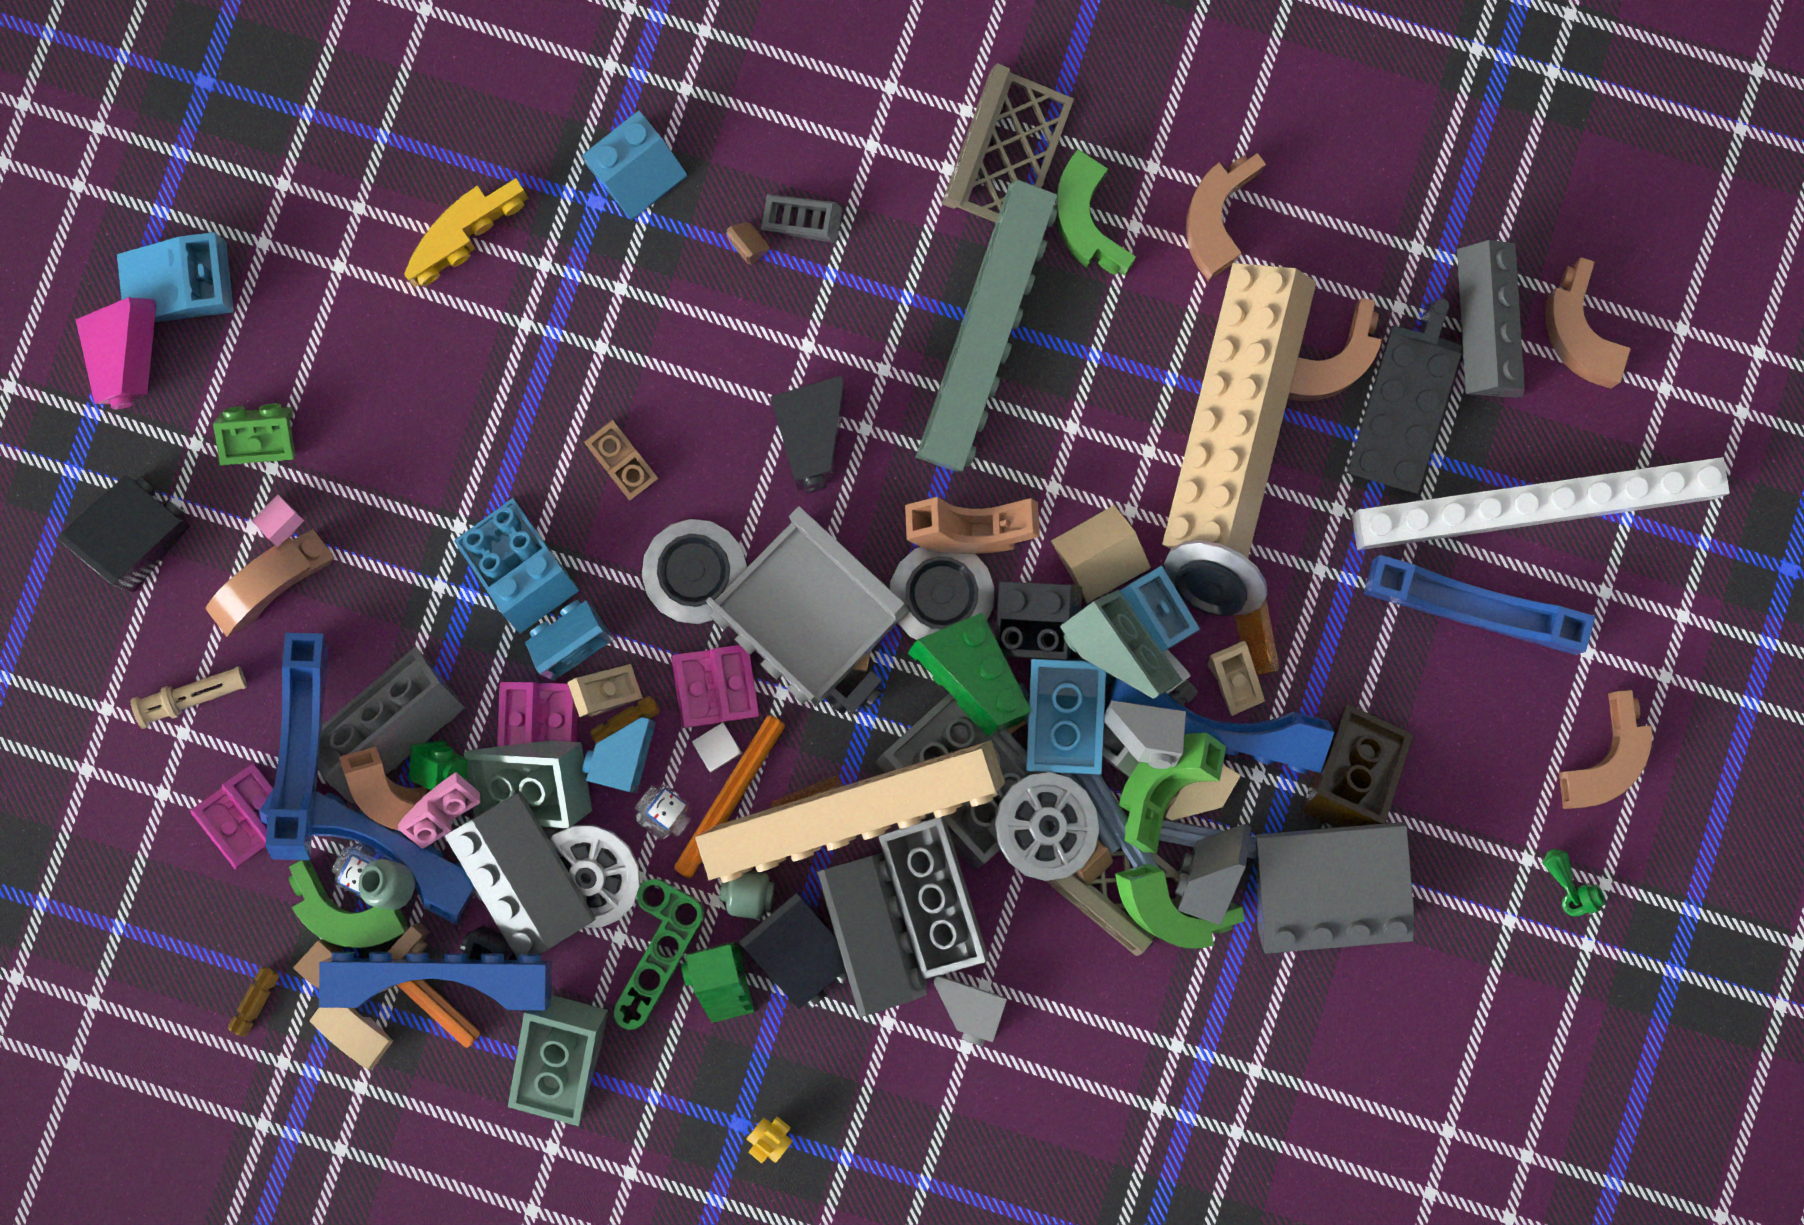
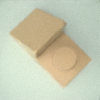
M1245 641L1210 655L1208 666L1218 681L1226 708L1231 716L1265 702Z
M631 664L578 677L568 682L579 717L586 715L593 717L643 699Z

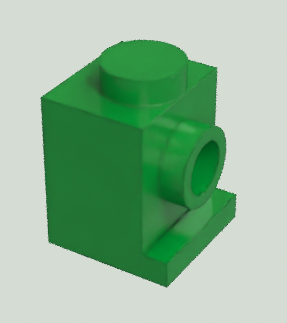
M443 740L411 744L409 780L429 790H432L456 772L466 780L468 759L454 753L453 749L447 747L446 742Z

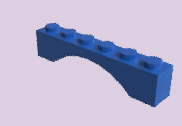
M1379 555L1372 560L1363 592L1367 596L1573 655L1586 652L1596 617L1557 605L1540 603L1482 589L1439 575L1417 565Z
M285 633L282 664L280 750L275 786L268 811L265 843L271 859L310 860L328 661V647L323 634Z
M1113 676L1104 705L1105 711H1107L1111 701L1186 711L1184 734L1208 733L1226 746V754L1238 755L1241 752L1252 755L1254 760L1271 765L1274 761L1287 764L1289 769L1303 774H1307L1309 770L1321 773L1334 735L1328 720L1294 711L1275 719L1257 723H1229L1212 720L1182 706L1167 692L1153 699Z
M274 788L259 810L261 822L265 824L268 822V811ZM316 791L312 836H335L354 840L374 848L392 861L405 864L413 873L415 889L424 909L455 925L458 924L477 891L460 862L454 865L443 859L444 855L436 848L428 845L422 849L417 844L411 842V839L401 831L389 830L377 824L362 810H359L357 813L345 807L346 803L332 793L323 795Z
M342 951L332 952L331 958L319 962V1008H358L390 986L422 979L449 980L474 987L495 999L507 1010H546L551 1006L552 961L541 960V954H519V960H504V954L486 953L481 954V960H466V953H445L444 959H429V953L413 952L406 953V959H392L391 952L369 953V958H354L355 952Z

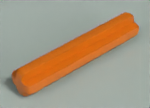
M424 979L397 984L400 989L465 1048L470 1047L479 1038L480 1031Z

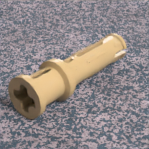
M237 666L229 671L203 678L176 689L165 686L161 688V692L145 698L133 697L131 698V706L138 725L141 729L149 727V723L165 717L177 718L183 709L213 700L239 689L247 688V682L241 667ZM220 683L223 684L222 686H219V687H216V688L207 690V691L202 692V693H199V694H195V693H194V692H197V691H200V690H203V689H206V688L215 686V685L220 684ZM183 696L186 697V698H184V699H182V700H179V699H178V698L183 697ZM161 705V707L149 710V708Z

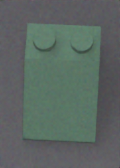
M1119 590L1093 601L1060 626L1065 633L1064 639L1067 645L1073 651L1078 652L1083 659L1153 699L1183 681Z
M549 740L473 749L463 753L464 758L468 759V783L480 792L481 803L473 807L474 818L520 791L541 826L571 828L592 811L588 782L586 781L587 775L583 772L584 756L581 742Z
M552 995L551 1006L548 1009L525 1010L508 1107L579 1126L602 1045L608 1010Z

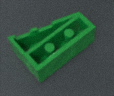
M983 613L917 639L908 651V654L915 661L918 659L933 675L932 679L939 686L942 685L958 701L956 704L987 737L1020 724L1032 712Z
M738 940L696 950L685 955L687 962L681 964L686 986L693 985L694 993L711 1023L755 1013Z

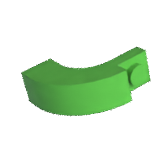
M1077 149L1064 169L1057 191L1055 206L1058 209L1056 223L1059 233L1070 253L1086 268L1094 257L1100 259L1098 264L1109 273L1116 275L1119 272L1126 276L1136 257L1104 236L1094 225L1090 214V200L1104 181L1108 169Z
M1208 733L1184 734L1183 754L1175 767L1157 769L1149 766L1148 763L1139 762L1128 778L1119 802V806L1130 812L1125 825L1126 834L1124 840L1144 853H1157L1163 817L1170 800L1179 790L1189 784L1220 781L1226 746Z
M301 860L289 866L292 876L289 877L290 884L294 892L298 896L303 895L305 899L294 905L292 909L311 932L325 941L344 947H370L398 939L410 928L401 909L386 910L372 907L366 911L356 913L337 906L327 895L311 860Z
M1151 864L1115 873L1121 900L1132 919L1147 932L1170 944L1195 949L1214 946L1212 933L1230 931L1233 928L1232 925L1245 921L1242 907L1232 902L1229 904L1221 925L1178 911L1169 897L1164 870Z

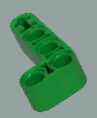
M661 879L647 880L642 883L637 891V901L640 907L661 919L662 923L614 1009V1018L617 1024L628 1030L642 1026L649 1019L705 917V908L697 898ZM652 885L660 886L664 891L665 898L659 906H652L646 900V891ZM684 903L692 904L697 910L696 920L692 924H684L678 918V909ZM665 936L674 937L679 944L678 952L673 957L665 956L660 951L659 944ZM645 969H654L659 973L660 984L656 989H648L643 985L641 976ZM634 988L640 995L651 997L652 1000L649 1003L647 999H643L637 1008L641 1018L635 1017L629 1021L626 1018L628 1012L624 1009V1005L630 1006L636 1001L638 994L632 993Z

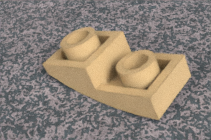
M318 1008L310 1019V1022L328 1040L367 1070L374 1068L393 1042L371 1017L361 1016L354 1008Z

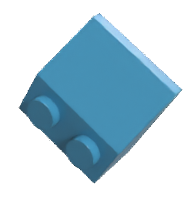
M639 110L582 155L587 167L631 221L688 177L664 140Z
M641 717L595 745L594 751L588 750L583 764V772L588 773L586 781L637 793L656 722Z

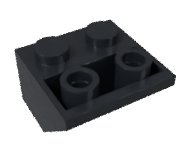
M999 582L996 641L1003 655L1069 660L1072 649L1067 645L1064 639L1065 633L1060 626L1081 611L1082 586Z

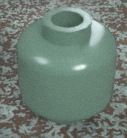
M377 859L368 863L361 872L358 884L360 896L366 904L386 910H396L405 906L412 898L415 889V879L412 871L405 864L387 859Z
M751 870L744 873L743 877L721 883L719 900L726 902V909L729 915L760 919L765 914V911L771 912L775 882H769L767 873Z

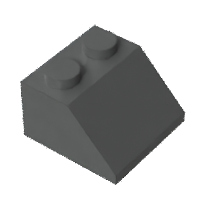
M1242 824L1203 838L1196 842L1192 854L1185 852L1178 871L1181 875L1175 889V894L1180 895L1178 911L1221 925L1246 867L1251 826Z

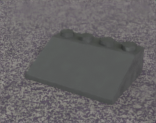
M949 693L890 746L875 763L884 773L992 740L1005 784L997 791L998 795L993 797L992 801L971 807L970 801L962 803V806L957 808L956 812L944 816L954 849L976 871L1001 849L998 845L995 826L1000 801L1010 787L1028 775L1046 772L1027 771V752L1011 734L1004 730L991 737H987L956 704L958 701ZM934 812L926 814L927 817L925 818L927 820L935 819Z
M1405 822L1256 835L1257 930L1264 954L1413 941L1414 906L1407 825Z

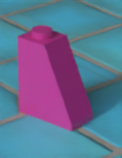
M128 297L76 319L95 404H111L112 409H123L134 405V399L147 395L156 313L154 299Z

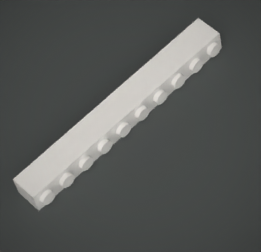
M1724 457L1359 509L1352 514V521L1358 551L1713 500L1730 494Z

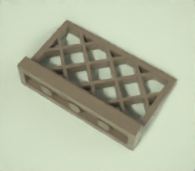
M998 63L989 72L941 203L953 209L958 207L995 223L1005 197L998 198L991 180L1008 173L1011 182L1017 180L1014 170L1030 163L1036 175L1033 186L1042 188L1074 100L1072 97L1009 72L1010 68ZM1013 84L1023 88L1030 102L1013 109L1007 96L1010 85ZM1033 93L1042 97L1036 99ZM1050 99L1062 104L1058 118L1046 122L1038 103ZM1004 104L1007 112L1000 114ZM1032 107L1040 126L1023 132L1015 113ZM1010 117L1017 136L1001 142L995 130L996 123L999 120ZM1056 124L1051 134L1049 127ZM1043 130L1048 141V147L1046 151L1034 156L1026 137ZM992 137V140L995 145L988 148L990 139ZM1020 140L1028 159L1011 166L1003 147ZM997 150L1005 169L988 176L982 162L986 154ZM1043 158L1041 166L1039 168V165L1036 160ZM980 171L983 179H980L975 182L978 172ZM985 183L993 202L983 207L969 202L968 199L972 188ZM992 207H996L998 213L991 211L989 209Z
M1123 850L1110 854L1111 857L1122 856L1124 871L1130 869L1129 859ZM1150 853L1159 868L1164 870L1165 878H1171L1177 883L1181 874L1156 853ZM1105 871L1099 876V879L1094 880L1088 886L1074 873L1067 878L1046 881L1135 956L1144 953L1152 943L1155 935L1144 930L1131 916L1121 910L1125 908L1123 903L1114 904L1108 899L1106 884L1117 883L1116 878L1105 879ZM1100 884L1101 892L1092 885ZM1176 895L1174 899H1171L1176 909L1179 906L1180 895Z

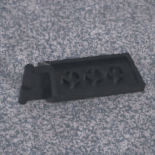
M1445 299L1425 304L1418 331L1391 326L1346 471L1347 474L1418 494L1463 351L1462 345L1439 338L1446 313L1449 309V303Z

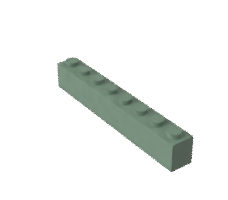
M1018 179L1009 184L915 458L954 472L963 471L964 466L969 467L976 452V446L972 445L976 431L982 432L988 417V412L984 411L988 397H994L1000 382V378L996 377L999 364L1006 362L1012 344L1007 342L1011 329H1017L1023 315V309L1019 308L1023 294L1028 295L1035 280V275L1031 274L1035 260H1041L1046 248L1047 241L1043 240L1046 227L1053 225L1058 213L1057 206L1054 205L1057 194Z

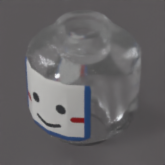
M665 784L657 788L651 785L634 807L638 811L636 815L637 822L659 839H665L671 833L678 837L691 820L686 816L689 810V802Z
M360 843L354 844L351 848L345 846L331 873L336 875V885L361 898L358 884L362 870L371 861L386 859V857Z

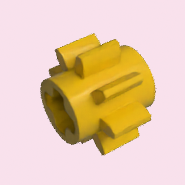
M763 1117L747 1137V1140L753 1144L748 1153L761 1163L767 1157L776 1163L793 1142L786 1135L791 1127L779 1117H776L772 1123Z

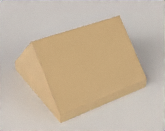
M1115 505L1051 540L1075 585L1082 586V597L1086 604L1151 568L1136 532Z

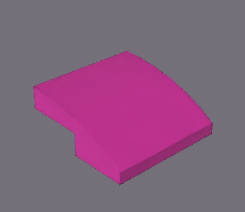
M740 645L671 656L682 729L759 716L750 654Z
M500 682L497 747L549 740L577 742L578 711L568 684Z
M253 763L223 783L221 789L191 809L193 817L235 870L266 848L267 824L261 822L259 810L273 788Z

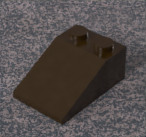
M1346 704L1334 729V735L1321 773L1315 772L1301 812L1336 828L1385 824L1413 734Z

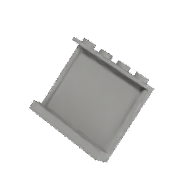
M798 506L789 516L792 523L715 601L709 597L706 602L713 610L709 616L723 630L730 626L738 634L735 641L748 654L751 655L756 651L765 659L761 663L762 667L776 680L782 675L791 684L787 690L801 704L808 700L816 707L908 611L905 604Z

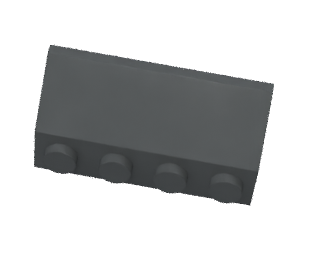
M1487 240L1457 249L1466 394L1510 398L1523 397L1525 388L1515 243Z
M415 646L322 725L318 769L323 778L352 804L355 801L349 790L340 762V756L376 747L385 775H387L390 771L395 770L411 754V744L427 742L444 725L453 721L457 714L465 709L453 689Z
M521 791L445 835L449 845L517 960H519V954L543 953L596 920Z
M938 817L878 836L922 978L927 979L989 961L945 817Z
M884 853L818 871L859 1017L899 1006L927 995L925 989L927 979L922 978Z

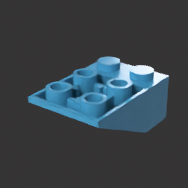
M216 232L180 236L117 254L122 300L128 297L154 299L156 304L155 322L234 312L226 241Z
M513 498L454 540L500 612L520 634L579 591L562 564Z
M1162 566L1120 590L1162 652L1200 630ZM1106 672L1105 686L1112 683L1113 675Z

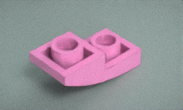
M278 494L252 519L260 531L277 547L291 537L304 522L298 513Z
M456 772L434 787L416 803L399 822L398 830L423 849L452 831L451 821L481 803L480 792Z

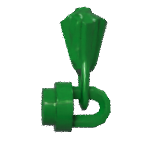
M1556 848L1548 850L1541 863L1568 893L1562 899L1564 911L1570 916H1580L1585 913L1593 914L1600 911L1601 906L1606 905V899L1600 886L1587 883L1579 886L1578 890H1576L1573 884V873L1568 853ZM1580 900H1581V903H1582V905H1583L1582 907H1579V908H1576V909H1571V908L1569 907V903H1570L1571 901H1572L1576 906H1578V905L1580 904Z

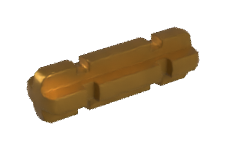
M648 696L637 702L638 706L635 708L631 706L607 720L608 723L606 725L600 724L593 728L590 733L595 743L597 744L641 717L651 719L659 714L660 710L655 700Z
M262 966L258 970L254 978L256 980L255 984L250 985L237 1009L238 1015H234L228 1025V1029L232 1033L244 1037L253 1026L251 1021L257 1019L271 993L268 991L269 988H274L279 979V973L270 967Z

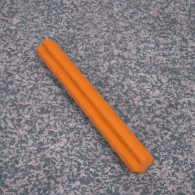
M772 715L767 716L676 862L674 869L687 878L693 877L702 862L695 837L712 826L727 822L784 730L785 724Z

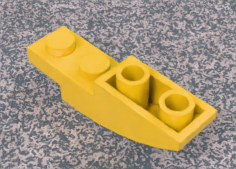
M516 178L487 197L483 195L477 185L460 197L435 221L417 246L404 273L414 288L418 285L427 286L439 278V272L450 265L456 267L467 261L471 256L470 252L475 250V247L468 238L470 235L475 234L478 236L485 233L494 225L493 221L504 214L506 216L513 215L523 208V202L529 198Z

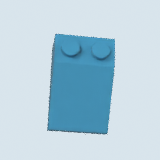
M578 600L572 602L560 611L562 615L560 619L551 625L548 621H545L530 631L529 634L532 638L527 640L525 644L540 675L555 681L615 640L588 601H584L581 604Z
M1031 659L1029 707L1032 712L1029 714L1027 771L1101 774L1106 671L1085 659Z

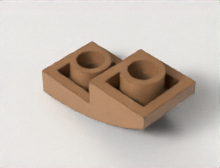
M613 420L609 421L584 441L629 501L658 479Z

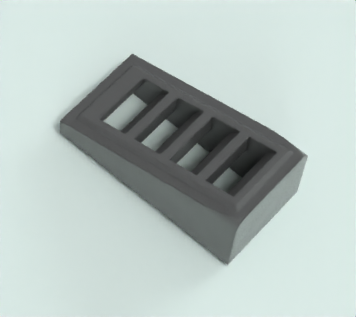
M767 194L761 230L836 243L839 235L842 207L836 202ZM779 205L785 206L782 224H776ZM794 208H799L796 226H791ZM811 210L813 211L811 227L806 228L808 212ZM823 213H826L824 227L821 229Z

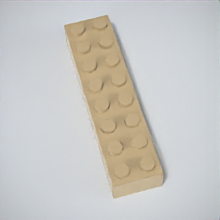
M1232 264L1162 545L1170 549L1182 542L1203 540L1222 544L1241 553L1247 559L1249 557L1316 286V281L1297 268Z
M992 740L712 826L697 835L695 839L708 880L720 877L722 883L743 877V874L751 871V867L754 866L757 872L765 871L778 866L779 862L785 861L786 857L790 855L792 861L801 860L814 855V852L820 850L823 845L827 846L828 851L850 844L849 841L856 839V835L862 834L863 839L866 840L884 834L885 830L891 828V825L898 823L899 829L920 823L921 819L927 817L926 814L934 812L935 818L956 812L957 808L967 801H970L971 807L993 800V797L998 795L997 791L1005 784Z

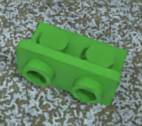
M273 403L260 406L259 410L245 411V408L242 406L224 409L213 423L220 465L293 460L295 449L290 419L293 416L292 407L282 408L281 404Z

